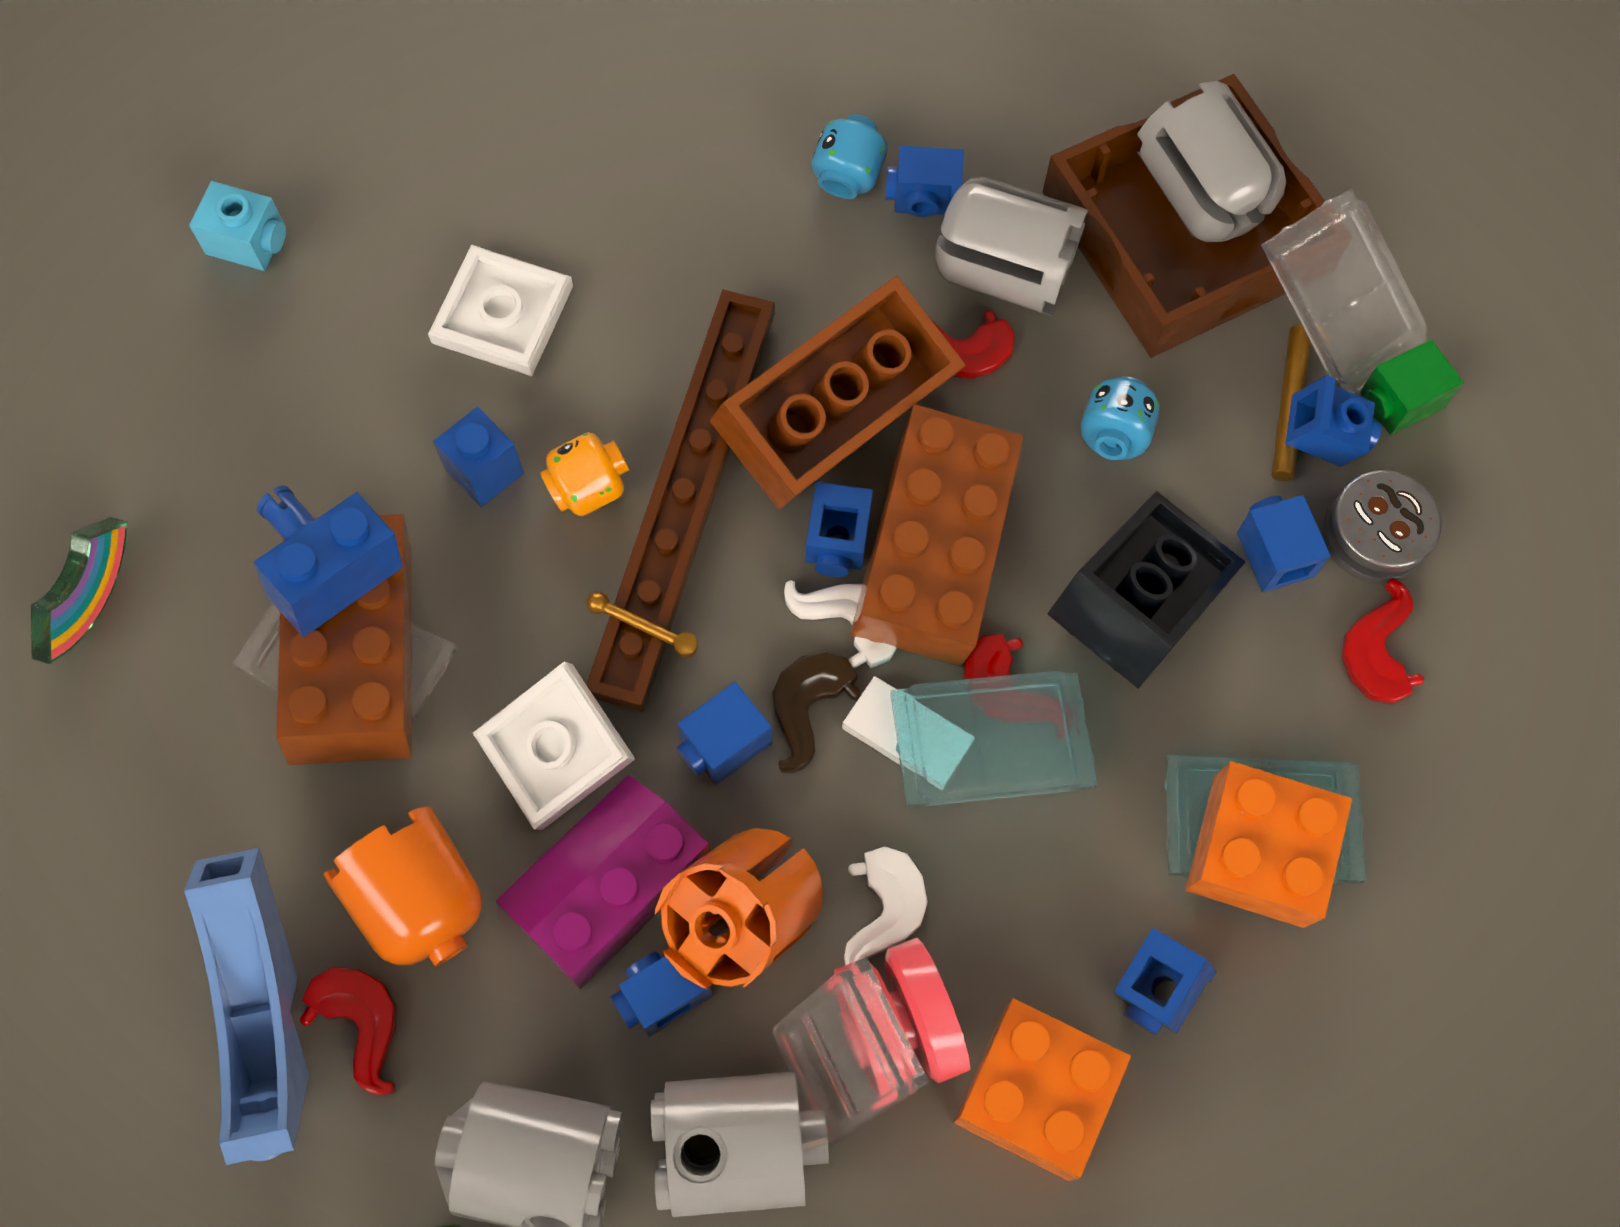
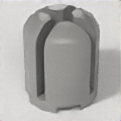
M1211 81L1198 84L1204 93L1188 99L1176 108H1173L1168 100L1156 110L1137 134L1142 142L1140 152L1137 151V153L1191 236L1204 242H1223L1247 234L1264 220L1265 214L1272 213L1284 195L1286 178L1283 166L1227 84Z
M984 176L972 178L956 191L945 212L941 225L943 236H939L935 248L938 272L951 284L1053 316L1060 299L1058 293L1061 284H1064L1085 226L1083 222L1088 209Z

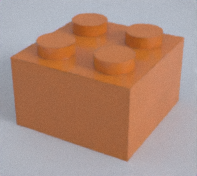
M1230 761L1213 778L1185 891L1302 928L1324 919L1353 798Z
M1012 998L1001 1014L953 1123L1067 1181L1079 1179L1083 1174L1131 1055Z

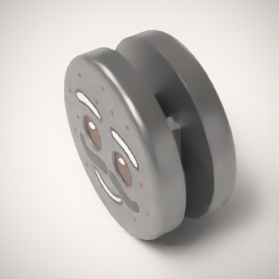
M1370 471L1351 480L1335 499L1325 517L1324 540L1332 558L1350 575L1372 583H1387L1393 578L1401 580L1413 573L1436 547L1441 534V514L1433 496L1415 479L1395 471Z

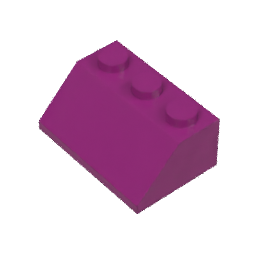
M627 775L495 902L562 972L581 989L656 915L655 908L663 888L680 872L709 853L710 846L664 799L630 775Z

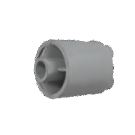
M796 1071L665 1082L664 1092L655 1093V1100H651L653 1142L665 1141L666 1158L659 1159V1169H655L656 1205L658 1211L671 1210L672 1217L806 1206L803 1166L829 1164L825 1109L799 1111ZM698 1134L707 1135L715 1140L720 1150L712 1157L700 1158L689 1151L686 1140Z
M484 1080L479 1085L473 1098L454 1114L447 1116L439 1137L435 1156V1168L450 1213L454 1216L507 1227H602L606 1208V1200L603 1197L607 1177H614L622 1138L618 1137L623 1112L612 1110V1106Z

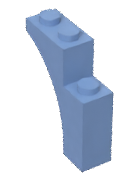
M260 848L196 860L184 889L204 958L213 1004L221 1082L219 1145L226 1165L248 1160L266 1161L281 1153L294 1151L310 1075L290 1011L298 975Z

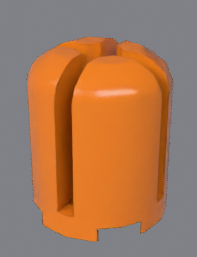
M753 828L733 835L680 872L663 888L655 908V914L661 910L662 930L669 945L663 951L664 955L681 976L705 989L709 988L712 984L728 987L744 984L742 987H746L809 931L810 925L817 920L822 909L823 888L818 866L805 848H802L761 880L763 874L781 861L793 839L778 831ZM729 927V929L726 932H724L721 936L716 938L719 934H721L724 930H726Z

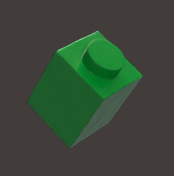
M1430 339L1376 366L1360 393L1363 398L1375 402L1373 418L1380 421L1391 436L1444 409L1464 382L1435 342Z

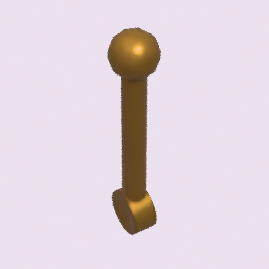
M593 592L587 598L586 606L593 614L606 613L673 645L677 655L682 658H690L698 650L697 639L691 633L684 632L677 635L610 603L607 595L603 592Z

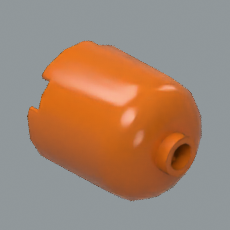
M425 806L410 811L408 816L413 824L402 828L391 835L387 827L382 825L358 840L333 860L339 870L333 868L323 874L325 880L373 950L383 960L395 965H414L430 958L434 966L437 967L452 959L468 946L462 936L475 925L482 911V894L476 880L433 808Z

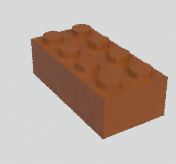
M896 275L724 401L709 421L773 504L780 510L910 411L914 404H919L944 385L966 365Z
M916 404L913 405L901 432L850 636L889 644L897 647L896 649L962 666L977 644L1024 435Z
M404 514L379 515L395 533L403 566L402 569L305 637H302L280 612L276 738L288 765L412 758L411 545Z

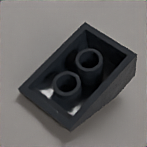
M1156 491L1077 572L1047 615L1139 689L1245 564V561Z

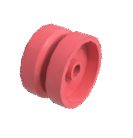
M917 937L887 949L884 967L890 992H888L878 970L864 958L837 968L833 973L844 1009L842 1014L850 1039L861 1065L867 1069L870 1079L884 1105L905 1098L917 1091L919 1078L911 1050H914L926 1074L938 1084L964 1074L971 1069L966 1043L954 1007L930 954Z

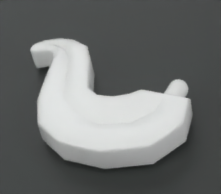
M789 580L786 582L784 589L785 603L791 613L800 619L817 620L842 617L849 620L852 625L863 584H840L804 594L797 591L795 581ZM855 637L854 646L859 653L852 656L849 662L853 668H857L865 662L870 668L889 662L897 647Z
M884 846L864 853L865 862L854 863L848 867V872L852 876L867 874L868 887L875 891L881 899L883 911L880 917L858 931L847 942L844 954L845 965L863 958L869 959L887 951L888 948L904 942L920 928L928 900L923 875L907 853Z

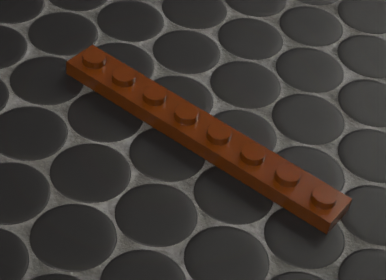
M722 289L614 603L669 631L730 451L729 445L709 420L724 401L753 381L775 315V302ZM610 616L586 684L595 699L643 712L666 642Z

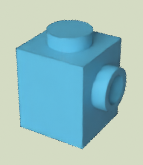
M214 181L210 182L189 224L206 255L262 271L266 270L273 253L276 254L281 250L286 236V226L271 197Z

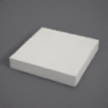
M471 245L428 333L432 344L532 376L573 288L572 278L568 275Z
M565 661L473 732L534 830H544L635 760L633 754L573 664Z

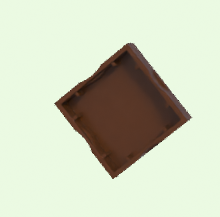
M1235 74L1218 81L1227 84L1283 166L1286 178L1284 195L1272 213L1265 214L1264 220L1245 235L1223 242H1204L1191 236L1137 153V151L1140 152L1142 142L1137 134L1148 118L1135 123L1116 126L1050 157L1042 193L1044 196L1088 209L1083 222L1085 226L1078 248L1150 358L1332 272L1351 238L1311 180L1287 157L1277 139L1275 130ZM1198 89L1170 103L1173 108H1176L1188 99L1204 92L1202 89Z

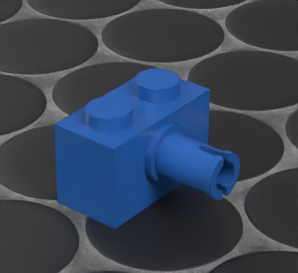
M284 485L273 489L274 493L281 500L279 504L267 492L257 505V512L274 527L285 541L253 563L266 596L302 637L308 635L403 568L395 533L358 492L317 519L298 501L292 490Z

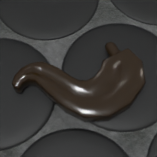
M825 650L802 656L781 672L772 692L775 717L792 751L789 758L779 760V769L782 773H794L802 770L811 762L815 755L814 734L808 716L810 705L817 700L825 698L835 699L843 691L853 700H858L862 695L861 691L853 684L857 680L858 675L847 658Z

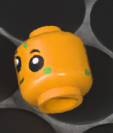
M587 432L551 450L546 456L548 469L540 473L549 493L561 512L570 509L575 515L584 516L623 495L624 483L620 475L630 469L614 440L604 445L597 435Z

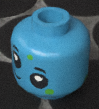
M852 114L847 119L831 120L822 130L811 159V168L818 178V185L835 197L854 199L858 194L869 192L876 185L887 156V143L883 136L876 131V124L869 118Z
M1122 376L1104 380L1094 387L1088 398L1081 419V436L1086 445L1103 458L1109 460L1136 458L1145 453L1152 442L1159 419V401L1153 391L1142 381L1133 377Z

